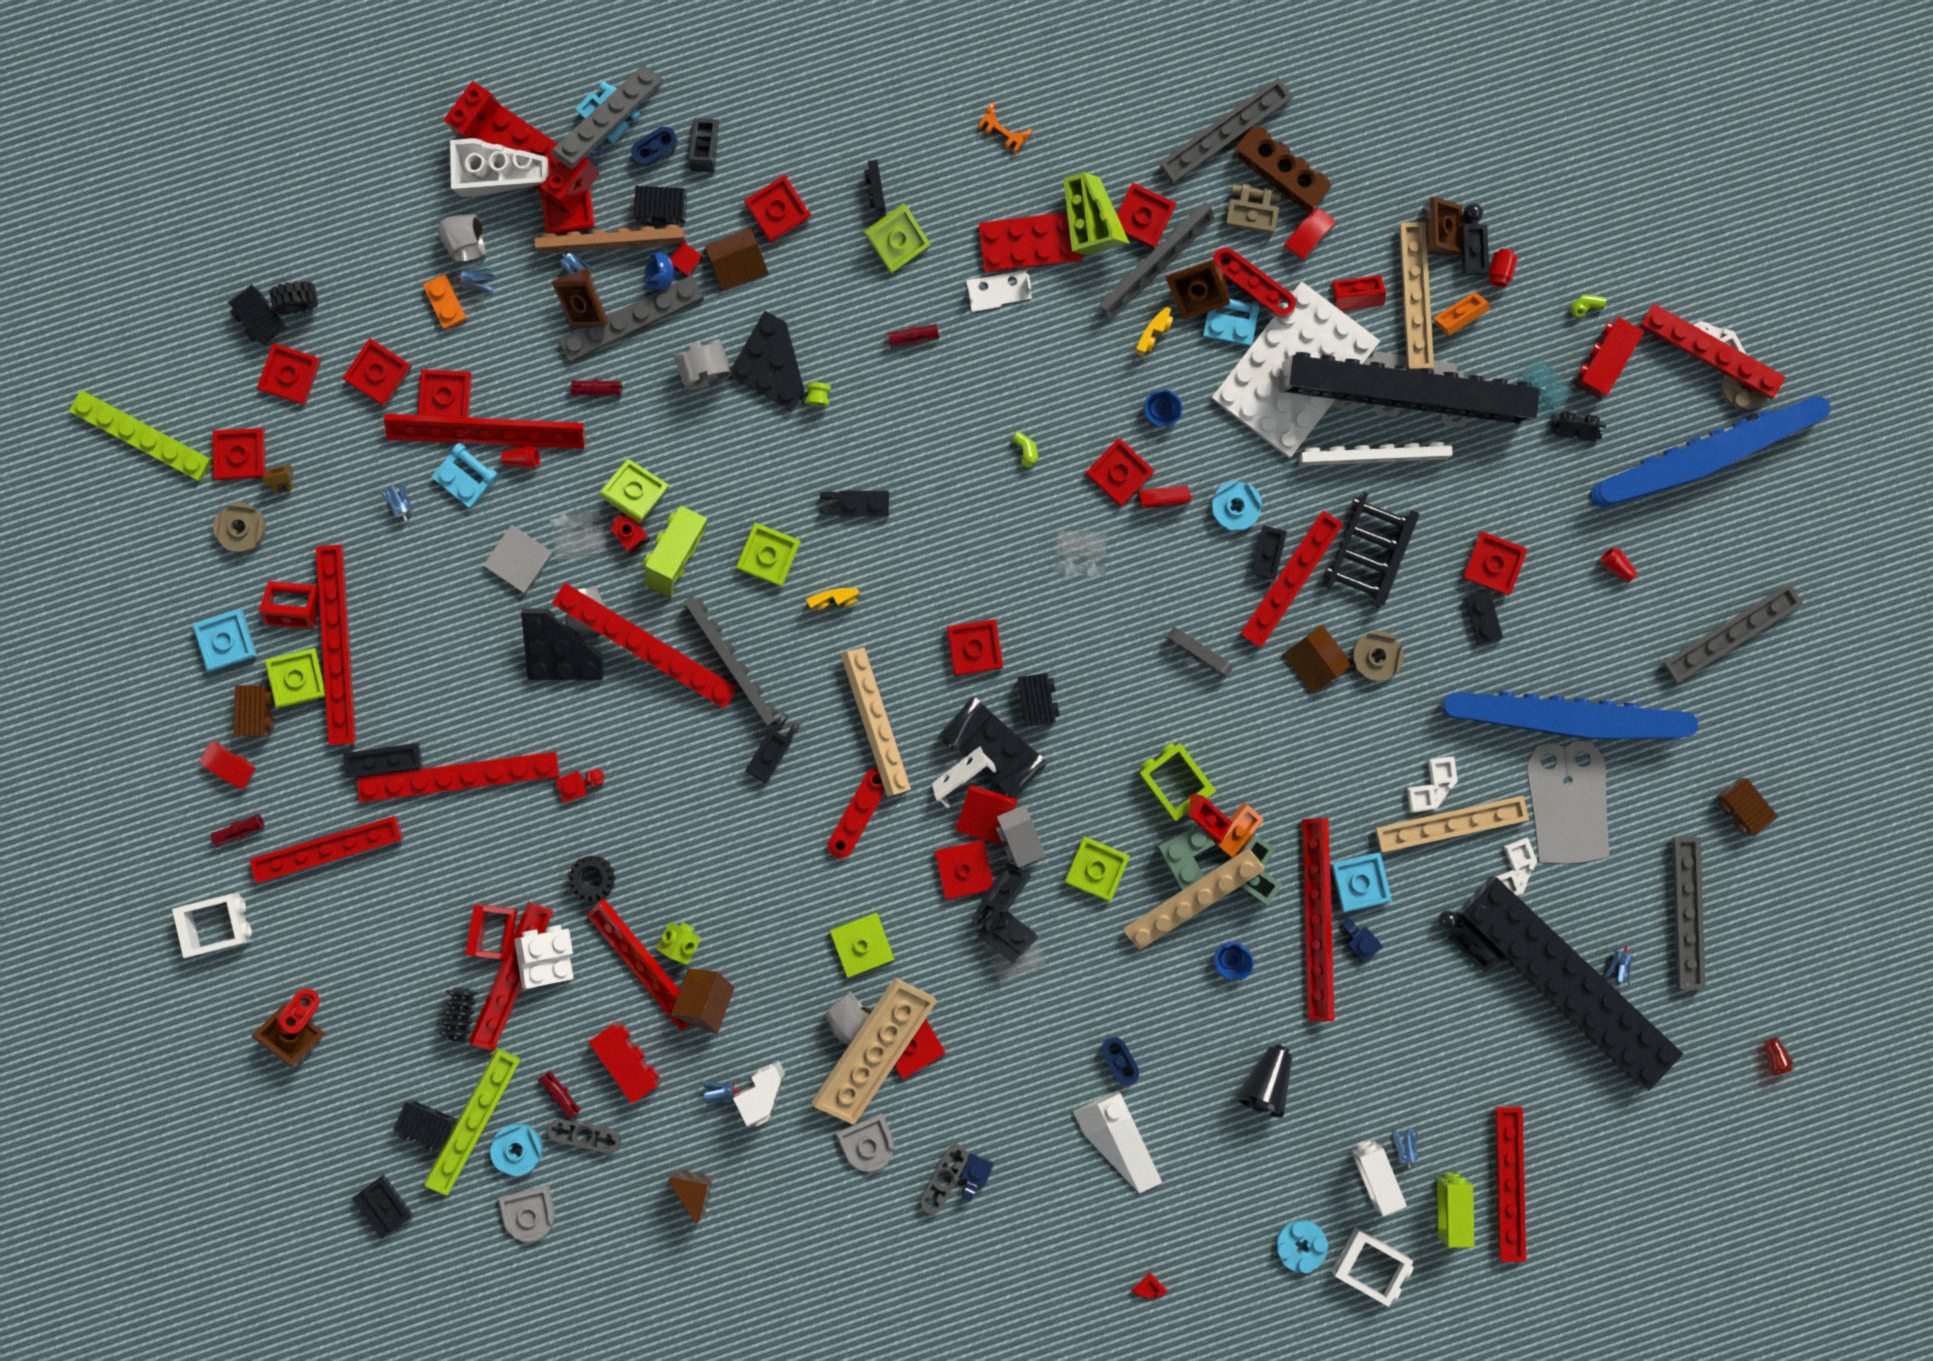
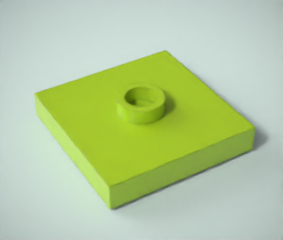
M904 203L864 231V234L891 274L931 246Z
M627 459L600 491L599 497L641 523L666 493L669 485L630 459Z
M754 522L736 569L783 588L801 541Z
M316 648L265 659L277 709L326 697Z
M1083 836L1064 882L1111 902L1130 855Z
M877 912L830 930L847 978L895 960Z

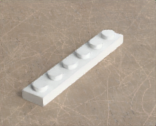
M1444 442L1429 443V447H1419V443L1405 444L1404 448H1395L1393 444L1380 445V449H1370L1368 445L1356 446L1355 450H1345V447L1342 446L1331 447L1330 451H1320V448H1307L1305 452L1299 455V466L1447 460L1452 456V446H1444Z

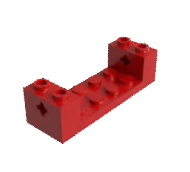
M473 80L443 119L454 134L461 139L475 138L490 144H498L513 150H521L547 157L548 177L543 184L531 187L569 213L573 211L599 175L592 162L586 157L572 170L554 158L552 150L558 143L504 108L492 93Z

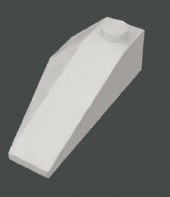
M475 138L450 140L451 189L461 197L489 195L541 185L548 177L547 157L521 150H513L498 144H490Z
M1119 1090L1073 1111L1084 1136L1139 1193L1162 1183Z

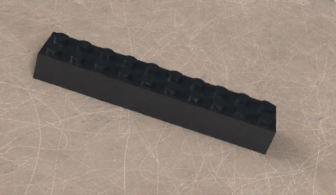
M1296 352L1295 355L1282 362L1279 392L1515 424H1523L1537 418L1540 388L1532 387V383L1517 382V385L1507 384L1508 380L1499 378L1492 379V381H1484L1483 377L1478 375H1468V378L1458 377L1459 374L1455 372H1443V375L1434 374L1432 369L1425 368L1419 369V372L1410 371V367L1404 365H1395L1394 368L1385 367V363L1370 362L1369 365L1360 364L1358 359L1351 358L1345 359V362L1336 361L1334 356L1321 355L1320 358L1310 357L1311 354L1307 352Z
M1490 876L1456 912L1465 922L1468 921L1504 955L1503 958L1640 1088L1650 1091L1682 1057L1683 1053L1497 877Z

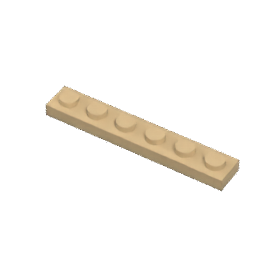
M1426 222L1400 223L1399 235L1407 366L1410 367V371H1417L1421 368L1433 369Z
M865 648L842 653L841 657L887 797L911 790Z
M1518 796L1376 827L1375 831L1380 852H1387L1528 821L1529 817L1524 796Z
M1248 848L1124 928L1125 934L1141 950L1265 871L1264 866Z

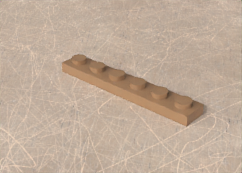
M667 225L665 229H655L648 226L641 227L640 231L620 228L612 233H606L604 230L591 231V234L583 235L580 232H568L566 236H556V234L548 233L541 235V238H535V248L539 254L675 245L682 242L687 244L684 228H680L678 225Z

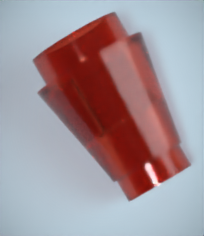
M1779 1037L1763 1041L1769 1071L1772 1070L1773 1076L1794 1071L1792 1066L1794 1062L1782 1042H1780Z

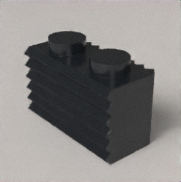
M635 186L634 217L637 221H640V224L654 225L656 221L664 222L666 226H679V223H686L687 192L685 188Z
M253 284L228 301L232 307L230 313L239 323L243 321L247 327L244 331L253 342L257 340L265 345L287 328L278 314L273 311L272 306Z
M1048 673L1018 677L1025 728L1055 723V717L1060 716L1058 703L1052 702L1051 693L1055 692L1053 677L1048 678Z
M409 1099L405 1101L393 1130L398 1132V1136L404 1140L413 1141L415 1139L422 1142L421 1146L423 1148L436 1151V1149L440 1150L443 1148L456 1118Z

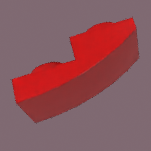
M1316 207L1286 241L1284 248L1304 261L1317 248L1320 240L1334 228L1336 220Z
M210 741L199 762L217 776L240 789L247 787L256 770V767L242 756L233 755L221 744Z

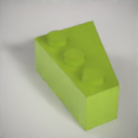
M1083 172L1063 179L1073 252L1088 256L1130 244L1100 177Z
M681 505L676 513L672 512L670 514L665 533L662 531L659 533L655 541V550L653 553L648 552L643 561L645 566V586L669 598H672L675 592L673 591L674 583L679 576H683L685 572L684 566L690 556H693L707 529V518Z

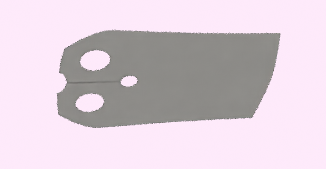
M1572 741L1565 748L1564 746L1557 745L1556 742L1538 745L1528 762L1527 772L1535 818L1539 862L1580 863L1610 857L1606 802V765L1603 756L1589 741ZM1580 751L1587 752L1591 757V761L1586 767H1580L1575 762V756ZM1552 754L1556 757L1557 763L1553 769L1543 768L1541 765L1543 755ZM1565 776H1570L1572 778V783L1570 785H1565L1563 783V778Z

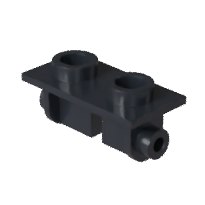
M1561 411L1560 414L1552 413V417L1557 423H1552L1551 433H1554L1557 437L1573 438L1576 429L1579 430L1578 439L1596 442V440L1602 439L1603 431L1599 430L1600 427H1607L1600 420V417L1595 415H1585V418L1575 417V413Z

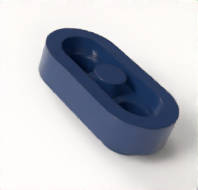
M660 127L638 140L631 149L634 161L640 166L647 167L673 152L678 145L676 133L669 127ZM665 138L670 139L667 145L661 144ZM644 151L649 152V155L646 158L641 157V154Z
M1118 1037L1107 1038L1102 1044L1101 1052L1114 1077L1122 1085L1134 1084L1139 1078V1068L1126 1044ZM1117 1045L1119 1048L1118 1052L1111 1054L1109 1052L1110 1046ZM1125 1067L1131 1069V1073L1128 1076H1123L1121 1073Z

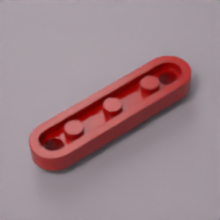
M1225 247L1215 252L1213 260L1223 270L1224 277L1277 317L1286 318L1294 313L1296 300L1293 294L1231 248ZM1223 260L1230 261L1227 266L1222 265L1221 262ZM1281 303H1286L1288 307L1286 309L1279 308V305Z
M878 767L872 768L866 773L829 840L828 849L836 858H845L852 853L885 793L883 782L876 785L872 781L875 775H880ZM838 841L845 843L844 850L840 851L836 848Z

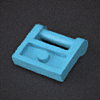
M1230 299V305L1222 307L1250 313L1249 319L1215 313L1216 309L1207 312L1202 338L1248 347L1252 346L1260 309L1258 302L1248 303Z
M458 443L431 477L472 509L495 482L498 473L493 469L489 470L469 454L464 445ZM459 459L483 477L480 484L456 465Z

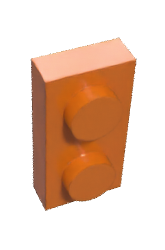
M446 274L423 284L445 331L468 320Z
M1473 292L1435 316V325L1450 336L1490 310L1489 303L1476 292Z
M1244 802L1229 819L1233 823L1222 843L1219 844L1213 839L1214 843L1232 858L1264 820Z

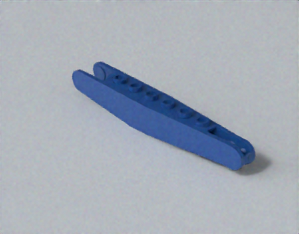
M1814 396L1773 413H1770L1768 409L1754 415L1756 419L1747 422L1745 418L1731 424L1733 428L1724 431L1723 428L1710 432L1708 433L1710 438L1701 440L1700 437L1686 442L1687 447L1680 450L1677 446L1663 451L1664 456L1656 459L1652 455L1640 460V466L1609 477L1596 484L1591 490V500L1599 507H1607L1691 483L1798 430L1825 419L1830 413V404L1824 397Z
M1499 691L1498 695L1454 692L1444 696L1440 704L1443 714L1450 718L1466 719L1580 739H1675L1694 735L1699 726L1696 716L1689 712L1639 708L1638 703H1624V706H1615L1614 701L1599 700L1598 704L1589 703V699L1574 698V701L1570 702L1564 701V697L1549 696L1548 700L1539 699L1538 694H1524L1522 698L1514 697V692Z

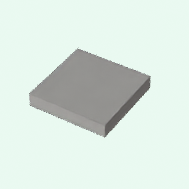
M511 525L483 566L526 594L554 553Z

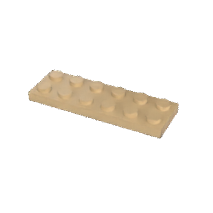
M895 977L812 1100L813 1106L855 1125L936 1004L937 1000L935 997Z

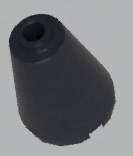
M1275 1044V1047H1269L1237 1092L1235 1099H1239V1103L1257 1112L1271 1111V1117L1282 1119L1285 1113L1293 1058L1289 1054L1290 1050L1279 1044Z

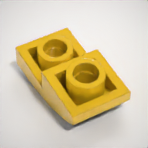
M1166 307L1148 325L1135 351L1136 355L1144 357L1146 350L1151 352L1156 337L1151 336L1152 334L1161 337L1164 330L1169 331L1173 317L1169 316L1171 308Z
M840 588L816 594L806 600L812 610L817 608L818 611H821L831 605L830 601L832 599H835L838 607L844 605L847 608L858 602L857 597L861 595L857 588Z

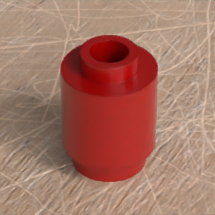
M1502 248L1499 249V252L1493 253L1490 272L1488 273L1491 285L1508 287L1509 282L1513 281L1518 257L1514 255V251Z

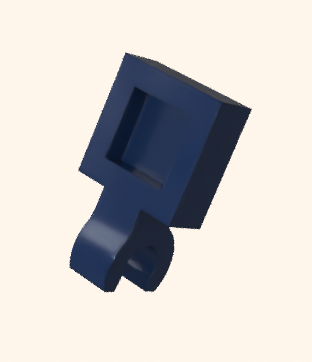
M1349 918L1340 924L1351 936V939L1346 943L1363 963L1383 947L1367 927L1359 930L1357 925Z
M970 1153L961 1178L968 1180L962 1193L963 1199L972 1201L977 1185L985 1187L994 1162Z

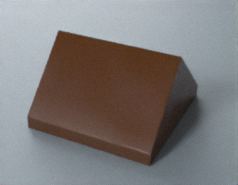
M1435 196L1430 197L1423 207V220L1426 222L1427 255H1461L1460 226L1463 225L1462 205Z
M751 228L705 245L723 291L769 274Z
M1214 260L1166 275L1167 283L1183 320L1230 305L1223 270Z
M588 268L552 282L571 327L606 326L609 324L607 312Z
M1323 624L1283 653V656L1312 694L1352 665V662Z
M688 968L670 1015L717 1035L735 987L719 972Z
M285 1003L252 1034V1038L293 1068L303 1064L323 1038L325 1032L308 1020L298 1033L294 1035L283 1034L277 1027V1018L286 1007L287 1003ZM286 1019V1024L292 1027V1021Z
M677 1170L668 1181L694 1222L698 1223L707 1211L713 1176Z

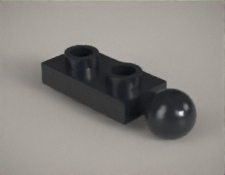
M877 159L868 161L869 169L864 170L866 185L871 184L873 193L868 194L870 208H875L877 214L873 225L887 215Z
M1471 203L1463 211L1464 219L1469 224L1460 226L1462 275H1487L1490 272L1487 224H1479L1483 217L1482 207L1479 204Z
M1449 910L1439 915L1438 923L1440 927L1447 931H1453L1448 939L1484 973L1501 962L1504 955L1468 921L1460 925L1457 914Z

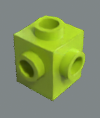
M670 922L656 949L667 957L688 965L701 937L693 932L694 927L684 922H681L680 925Z

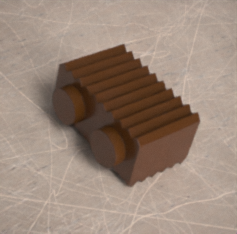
M235 685L234 736L271 735L270 731L274 729V717L271 716V706H274L275 702L270 686Z
M1738 778L1716 796L1720 801L1718 803L1720 809L1726 815H1732L1736 820L1734 823L1735 827L1743 835L1756 836L1778 818V815L1775 814V811L1772 810L1765 799L1762 798V795L1749 782L1748 778Z

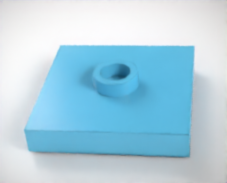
M237 609L192 624L207 672L257 657L243 609Z
M1380 852L1330 863L1342 913L1392 902Z

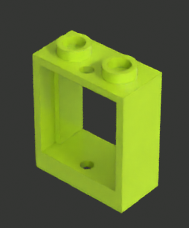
M1171 742L1160 751L1163 755L1158 759L1154 760L1151 757L1140 765L1143 770L1138 774L1172 820L1177 821L1189 812L1190 797L1174 808L1149 773L1173 755L1179 753L1203 786L1195 794L1202 795L1207 799L1216 790L1182 744L1174 745Z
M1446 1172L1444 1177H1437L1438 1239L1449 1248L1475 1247L1473 1184L1466 1180L1465 1177L1460 1176V1173Z

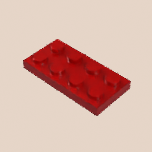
M1067 212L979 223L985 273L1082 262L1083 260L1082 254L1072 251Z

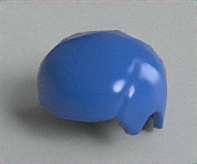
M656 252L650 254V257L655 258V260L646 264L645 277L647 289L658 291L665 290L671 285L674 278V265L666 253Z
M1156 390L1146 398L1143 408L1146 419L1158 427L1174 425L1181 418L1183 411L1181 399L1170 390Z
M1239 942L1223 943L1216 950L1213 959L1216 971L1227 980H1244L1252 973L1254 966L1252 953L1245 945Z

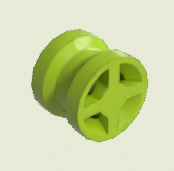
M808 382L806 385L808 396L805 398V404L828 407L830 403L828 393L831 391V385Z

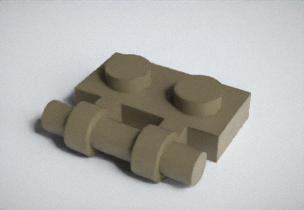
M1243 183L1242 186L1233 184L1231 194L1240 195V200L1230 199L1226 226L1274 234L1279 207L1270 206V201L1280 202L1281 192L1272 191V188L1267 187L1264 189L1252 188L1250 184ZM1248 197L1262 199V204L1248 202Z

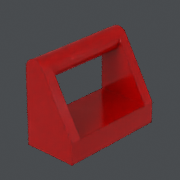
M268 581L259 609L264 625L314 630L319 599L318 585ZM274 592L310 595L307 606L300 607L273 604Z
M474 904L465 955L504 959L514 936L518 910L486 904ZM488 912L507 914L501 953L482 950Z

